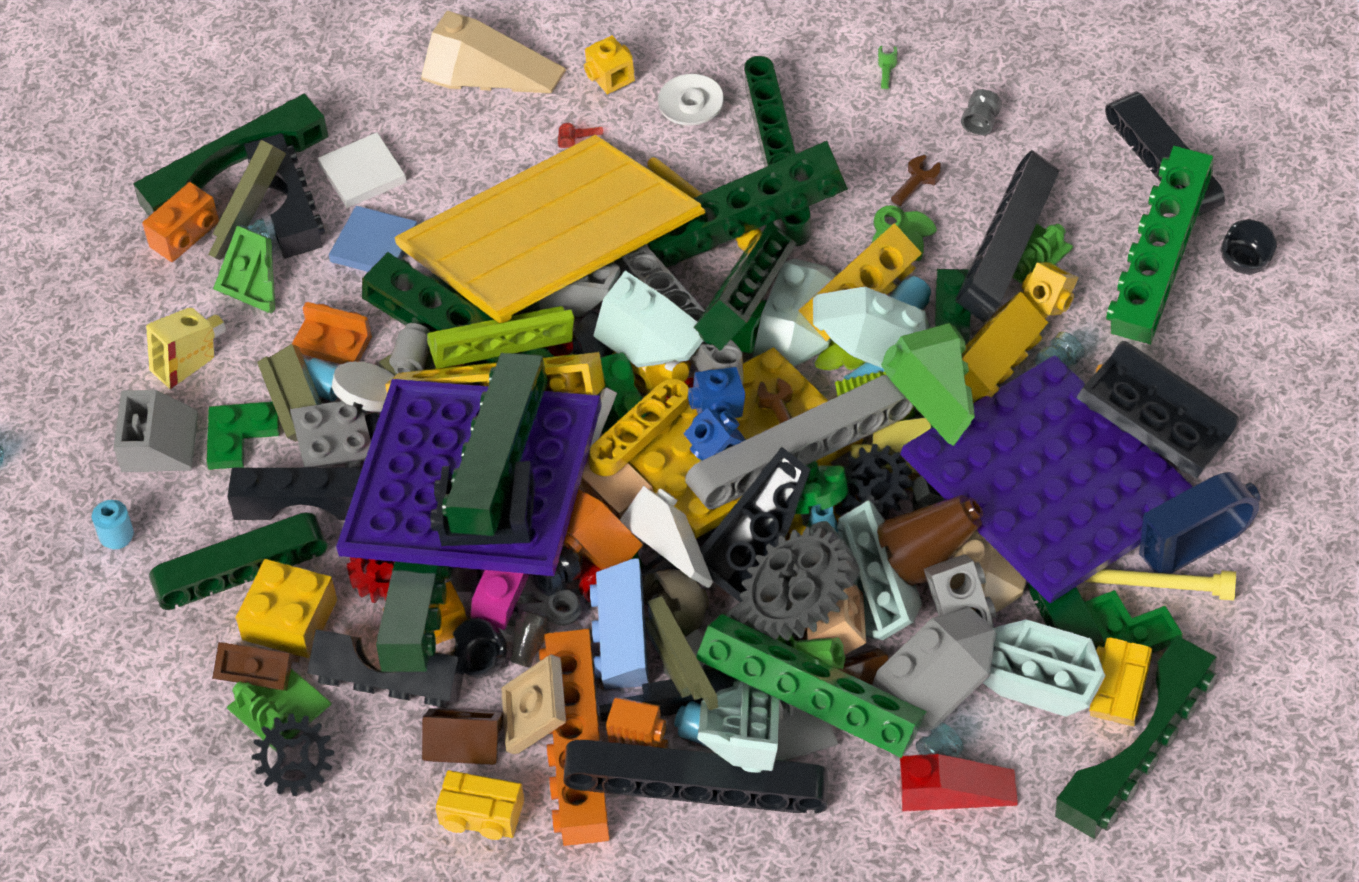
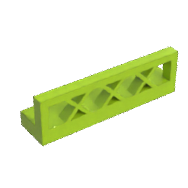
M563 306L511 316L512 319L505 323L499 324L495 320L430 332L427 334V342L436 369L498 357L501 353L513 354L572 342L574 316L572 310H564Z

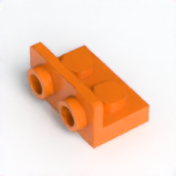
M305 302L303 306L305 320L292 344L298 346L303 355L337 364L359 362L372 338L368 318L357 312H346L331 308L325 304Z

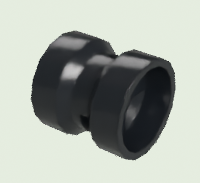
M562 546L554 576L530 574L533 583L543 594L552 596L562 589L563 583H571L579 578L582 571L575 555L568 548Z

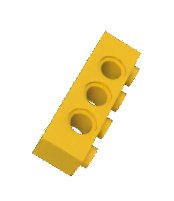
M894 223L817 294L866 286L888 295L897 287L893 280L897 277L900 281H903L916 269L912 263L922 253ZM814 295L798 311L823 339L828 341L830 337L825 330L820 331L813 325V298L816 296Z

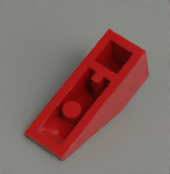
M941 754L907 755L900 758L902 812L1018 806L1014 769Z

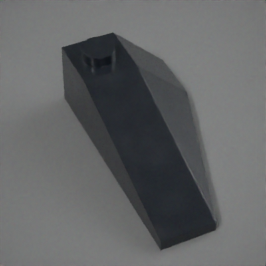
M783 447L779 449L700 548L712 580L740 603L743 601L740 598V594L747 591L742 585V581L752 578L747 569L749 567H758L760 563L755 557L757 555L765 557L768 554L766 548L768 544L775 548L779 545V536L782 535L786 539L811 472L810 468Z

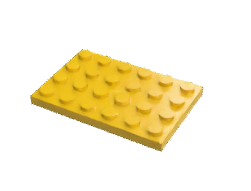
M773 347L743 363L745 400L742 417L735 418L739 422L737 429L747 440L779 425L773 409L759 408L756 403L760 382L765 384L767 391L771 394H777V378L784 380L791 386L793 390L792 401L786 405L792 418L828 400ZM688 400V407L631 459L628 464L652 486L653 492L657 493L659 488H661L678 500L674 507L686 515L696 539L718 527L741 497L718 508L708 509L686 484V474L695 464L701 461L691 452L690 447L692 444L683 434L698 415L696 409H691ZM651 413L643 419L646 421H657L660 417L655 413ZM622 433L618 436L625 442L637 440V437L632 433ZM863 438L851 444H862ZM851 444L816 460L818 466L826 465L851 451Z

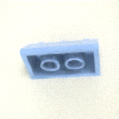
M631 559L596 572L597 584L590 585L591 607H598L599 620H592L593 643L600 642L601 656H594L595 679L602 678L604 689L642 687V684L649 683L642 574L639 559Z

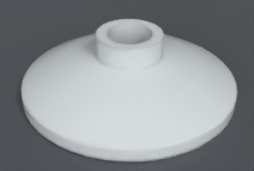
M700 74L677 76L669 80L661 88L658 95V106L661 113L668 120L680 125H699L708 122L720 112L724 103L723 91L719 84L713 79Z

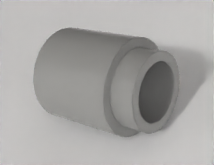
M409 323L405 325L404 329L400 330L389 360L390 365L397 374L424 369L430 351L427 342V334L430 333L428 328L420 324Z

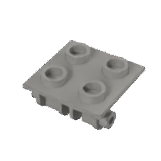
M344 401L290 409L304 468H318L343 463L347 468H363L371 439L361 404L354 402L352 406Z
M779 700L778 747L775 760L790 761L838 745V741L829 723Z

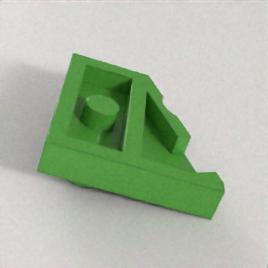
M237 226L213 289L267 313H273L275 311L271 239L247 228Z

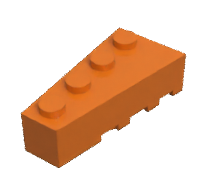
M578 489L563 544L602 570L631 560L643 544L602 501Z

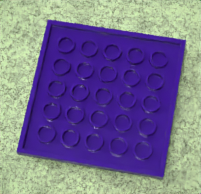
M1056 355L1003 385L992 397L985 396L973 403L975 417L954 446L949 444L933 427L903 445L900 453L945 500L964 495L968 499L972 497L978 502L983 511V517H981L982 525L977 531L1049 603L1057 600L1138 547L1142 539L1141 532L1144 513L1193 487L1158 453L1153 452L1137 438L1120 430L1116 424L1101 414L1092 411L1086 404L1077 399L1085 383Z
M392 379L336 546L338 555L341 557L554 576L602 406L600 396L544 391L520 462H531L536 483L530 543L441 546L438 531H432L431 510L437 509L438 503L434 496L435 480H440L442 466H450L452 475L454 469L460 467L463 444L469 442L473 417H478L482 392H487L488 386Z

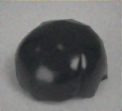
M1252 219L1237 221L1232 224L1221 244L1222 258L1225 264L1235 272L1253 275L1263 271L1268 266L1277 248V242L1273 231L1263 222Z
M479 617L466 619L455 628L453 632L455 648L451 655L467 658L464 674L476 679L494 675L507 656V642L501 630L491 622Z

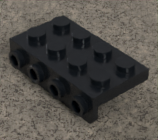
M1121 341L1116 346L1110 358L1085 384L1077 396V399L1086 404L1089 409L1101 414L1116 424L1120 430L1131 434L1147 445L1150 450L1159 453L1177 465L1181 471L1189 473L1196 479L1199 478L1222 449L1240 421L1237 414L1127 341Z

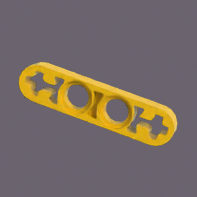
M667 379L656 386L593 443L589 452L588 465L590 470L594 474L605 477L612 476L620 471L688 407V386L678 379ZM651 412L657 414L660 419L657 421H646L641 415ZM622 433H632L637 437V440L625 442L618 436ZM612 453V459L607 458Z

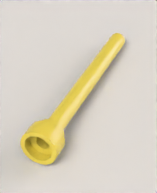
M1102 569L1084 582L1212 592L1213 596H1220L1219 600L1234 601L1236 571L1221 570V574L1214 573L1213 577Z

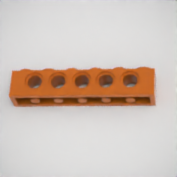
M589 629L545 633L546 648L539 649V660H543L550 654L561 658L562 673L572 672L570 674H562L564 704L576 703L573 706H565L566 723L549 733L553 734L554 744H547L549 767L556 766V776L549 777L551 799H558L559 809L552 810L554 833H562L564 846L610 841L605 793L571 789L563 781L566 745L574 740L600 741ZM570 735H579L578 737L572 739L566 738ZM576 800H585L582 804H572Z

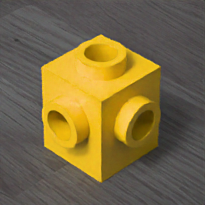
M613 35L585 48V73L591 81L595 80L606 94L635 81L631 52L625 44L621 45Z
M1039 262L1036 264L1033 272L1026 276L1022 284L1023 295L1044 318H1048L1050 315H1061L1069 309L1073 302L1074 293L1072 291L1079 277L1050 262Z

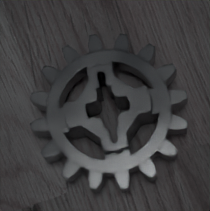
M873 444L871 452H867L861 447L859 448L860 456L855 459L849 455L847 459L850 465L848 468L843 467L847 478L848 494L841 501V506L847 512H850L869 500L874 504L881 516L887 520L889 519L890 509L893 508L898 512L901 510L898 504L900 499L909 500L910 496L905 492V488L914 485V482L908 477L913 471L900 453L895 452L888 445L882 450L877 444ZM885 466H891L893 473H890ZM855 494H859L863 499L862 502L857 501Z
M293 713L289 714L288 723L285 724L278 717L274 718L275 728L270 730L268 727L263 726L261 729L266 738L264 740L255 739L253 742L261 748L260 753L251 755L252 760L261 761L262 766L255 770L256 775L266 773L268 777L264 785L269 787L274 782L277 783V794L282 795L286 787L291 788L293 797L298 795L299 787L304 786L308 793L313 792L311 782L316 780L323 784L325 780L320 775L321 771H332L333 768L329 763L325 762L326 757L335 755L334 750L325 749L324 746L331 740L330 735L320 737L318 733L321 731L322 725L318 723L313 728L309 727V716L306 715L301 720V723L296 722ZM287 730H300L304 732L298 739H285L280 735V733ZM306 741L299 753L302 761L299 764L292 761L280 769L287 758L284 752L285 748L289 746L295 749ZM314 742H316L319 750V759L316 766L309 761V748ZM270 744L277 749V762L272 768H270L268 763ZM289 771H301L307 776L296 781L282 779Z

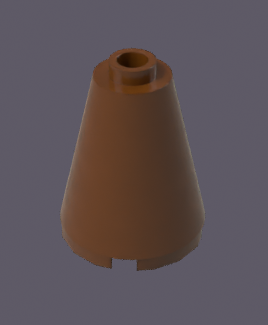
M959 495L884 521L878 525L877 529L879 544L881 548L888 546L893 556L887 560L899 577L911 586L917 583L920 586L927 582L924 568L948 560L981 527L983 511L974 498L968 499L964 495Z

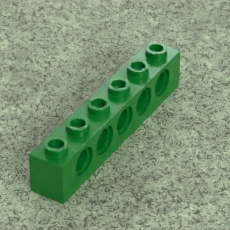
M1173 146L1170 157L1163 158L1159 169V177H1162L1159 186L1153 185L1149 196L1148 205L1151 206L1149 214L1143 213L1139 223L1138 234H1141L1139 242H1133L1129 250L1127 262L1131 263L1128 272L1122 271L1117 285V291L1120 292L1117 301L1111 300L1108 307L1106 320L1111 321V334L1152 344L1213 174L1212 155ZM1182 185L1185 186V188L1178 189L1174 186ZM1171 213V214H1174V215H1176V216H1174V217H1165V216H1163V215H1164V214ZM1155 242H1163V243H1165V245H1163V246H1156V245H1153V243H1155ZM1149 270L1155 272V274L1145 275L1142 272ZM1140 299L1145 302L1142 304H1134L1131 301Z
M723 614L707 627L696 655L698 661L900 758L913 745L927 712Z

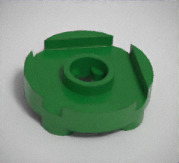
M816 461L806 465L811 469L795 514L810 513L809 506L820 504L821 510H824L841 502L848 494L844 468L842 466H818Z

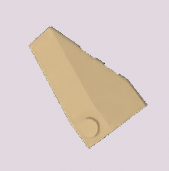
M446 11L432 32L421 80L449 89H461L462 86L480 87V90L491 91V88H510L513 92L552 93L566 70L563 66L476 19Z

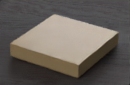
M550 654L501 687L506 752L519 754L566 723L561 658Z

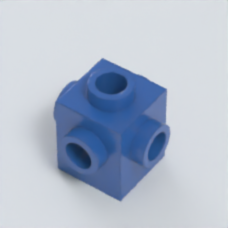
M737 367L695 372L693 387L688 389V400L691 409H696L697 413L700 414L706 408H710L720 413L727 411L734 418L742 417L745 391Z
M706 408L693 419L691 426L683 433L692 444L690 447L691 452L701 461L746 440L737 429L739 422L727 411L720 413L710 408Z

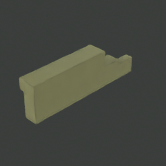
M263 140L260 141L213 232V235L217 236L208 255L221 260L231 243L236 227L248 228L286 155L285 152Z
M290 344L274 355L266 356L259 360L257 364L285 435L288 439L296 442L298 440L290 409L320 405L322 403L300 348Z
M661 596L647 601L650 621L645 622V630L681 697L684 698L692 695L694 700L703 698L709 711L718 708L717 694L665 600Z

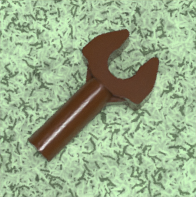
M926 155L917 156L909 161L908 172L911 174V177L891 197L892 202L902 206L922 184L936 185L940 180L941 163L937 162L932 169L924 171L922 169L926 165Z
M777 378V394H771L767 391L765 384L760 382L756 397L758 407L773 409L779 424L791 419L792 416L786 405L792 401L793 390L791 386L784 380Z

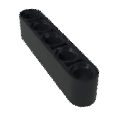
M1135 91L1105 106L1108 122L1111 125H1116L1113 128L1130 147L1134 146L1132 150L1148 169L1152 167L1150 171L1161 182L1162 177H1159V169L1163 158L1170 157L1173 146L1189 148L1140 92ZM1213 175L1197 217L1225 203L1223 189ZM1182 185L1174 186L1178 189L1185 188V186Z

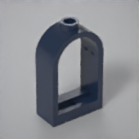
M1224 472L1149 510L1143 515L1139 555L1154 573L1172 574L1236 539L1251 525L1258 514L1261 496L1257 487L1251 482L1244 485L1234 473Z

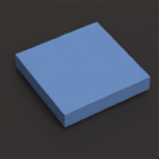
M355 206L329 253L330 262L368 272L387 252L397 258H403L405 252L396 245L394 237L418 225L417 221Z

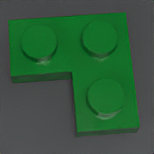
M273 402L209 406L206 462L208 470L244 467V439L279 436L280 420Z
M1115 590L1084 602L1103 637L1104 643H1106L1107 638L1127 641L1128 643L1148 646L1152 648V653L1168 648L1177 635L1183 636L1166 606L1131 618Z

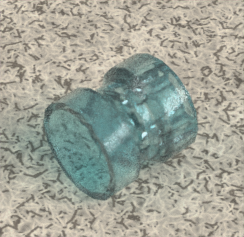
M1062 331L1051 340L1050 346L1044 347L1035 356V361L1039 365L1056 355L1069 368L1070 365H1076L1084 357V349L1073 335Z

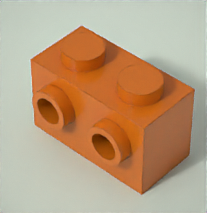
M189 182L146 218L142 224L149 247L173 263L215 227L219 222L214 198Z

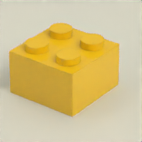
M264 559L235 617L242 640L310 658L315 630L324 629L337 602L332 577Z

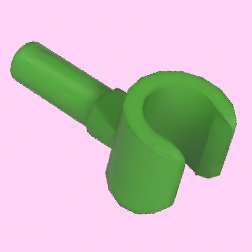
M883 46L878 48V65L882 68L881 89L889 88L891 69L897 65L898 50L895 46L894 52L890 54L883 53Z

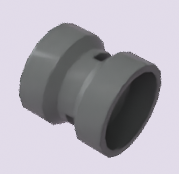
M978 89L973 91L968 101V108H966L961 118L963 128L967 132L986 136L990 134L995 125V117L998 116L1002 107L1000 97L990 90Z

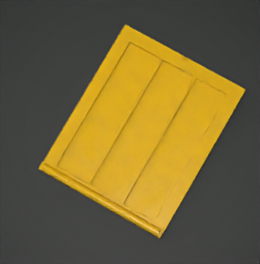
M593 135L394 238L396 245L500 324L511 320V315L704 214L705 209L701 207L699 202L597 135Z

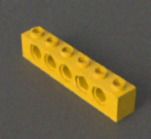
M599 352L543 358L547 377L545 391L598 395L605 387ZM497 363L401 372L392 379L489 387V373L492 367H496ZM392 379L385 384L387 393Z

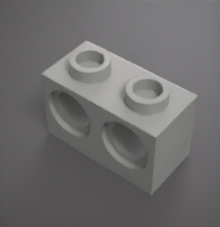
M963 554L924 568L938 616L974 607L976 613L994 628L992 619L996 618L997 614L990 596H984L981 584L986 583V579L979 562L974 563L971 558ZM957 573H964L965 581L962 586L951 589V578Z

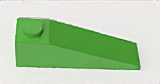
M948 323L901 336L895 345L888 348L881 366L893 384L949 444L954 446L974 419L975 414L972 391L969 386L965 385L964 378L969 372L968 363L962 360L961 355L966 350L965 341L956 327Z

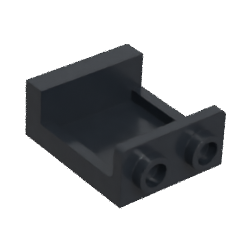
M530 461L515 462L514 480L494 536L451 533L448 517L443 516L442 504L444 496L450 494L452 489V472L450 466H442L440 480H435L434 496L436 502H438L437 509L431 510L432 531H438L441 546L530 543L536 489Z

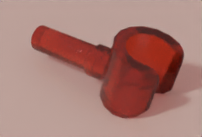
M563 123L559 127L558 147L570 148L576 144V138L603 135V128L576 129L571 123Z

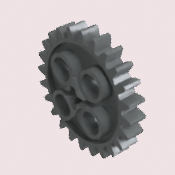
M806 527L801 536L796 530H793L790 540H786L781 535L779 536V545L774 548L768 544L766 546L768 554L765 557L761 555L755 557L760 564L758 567H749L747 569L752 578L742 581V585L747 591L741 593L740 598L745 602L741 608L747 614V620L765 635L768 633L774 640L781 635L788 641L793 632L799 638H802L805 628L809 627L813 632H816L819 620L828 624L829 617L827 614L830 611L840 612V608L836 603L838 600H848L849 596L843 590L854 586V582L848 576L854 574L856 570L851 565L854 558L848 552V547L831 531L827 534L822 528H818L814 533L809 527Z

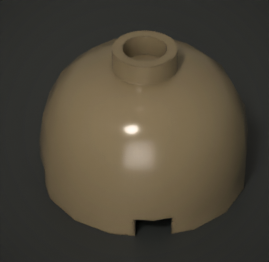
M675 569L659 570L645 576L643 581L644 605H648L647 601L662 596L684 636H688L696 629L699 630L701 628L709 606V599L706 591L701 588L697 581L690 578L684 572ZM645 617V621H650V618Z

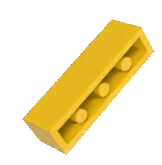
M1019 292L996 310L966 344V350L961 354L962 360L968 363L969 372L964 378L965 385L971 388L973 403L985 396L992 397L999 390L997 385L1007 380L1014 373L1012 368L1019 365L1029 355L1026 351L1031 350L1043 338L1039 333L1048 322L1022 292Z

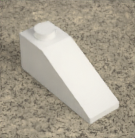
M643 486L620 521L629 531L678 569L709 588L713 580L686 515L674 507L678 500L661 488L655 493Z

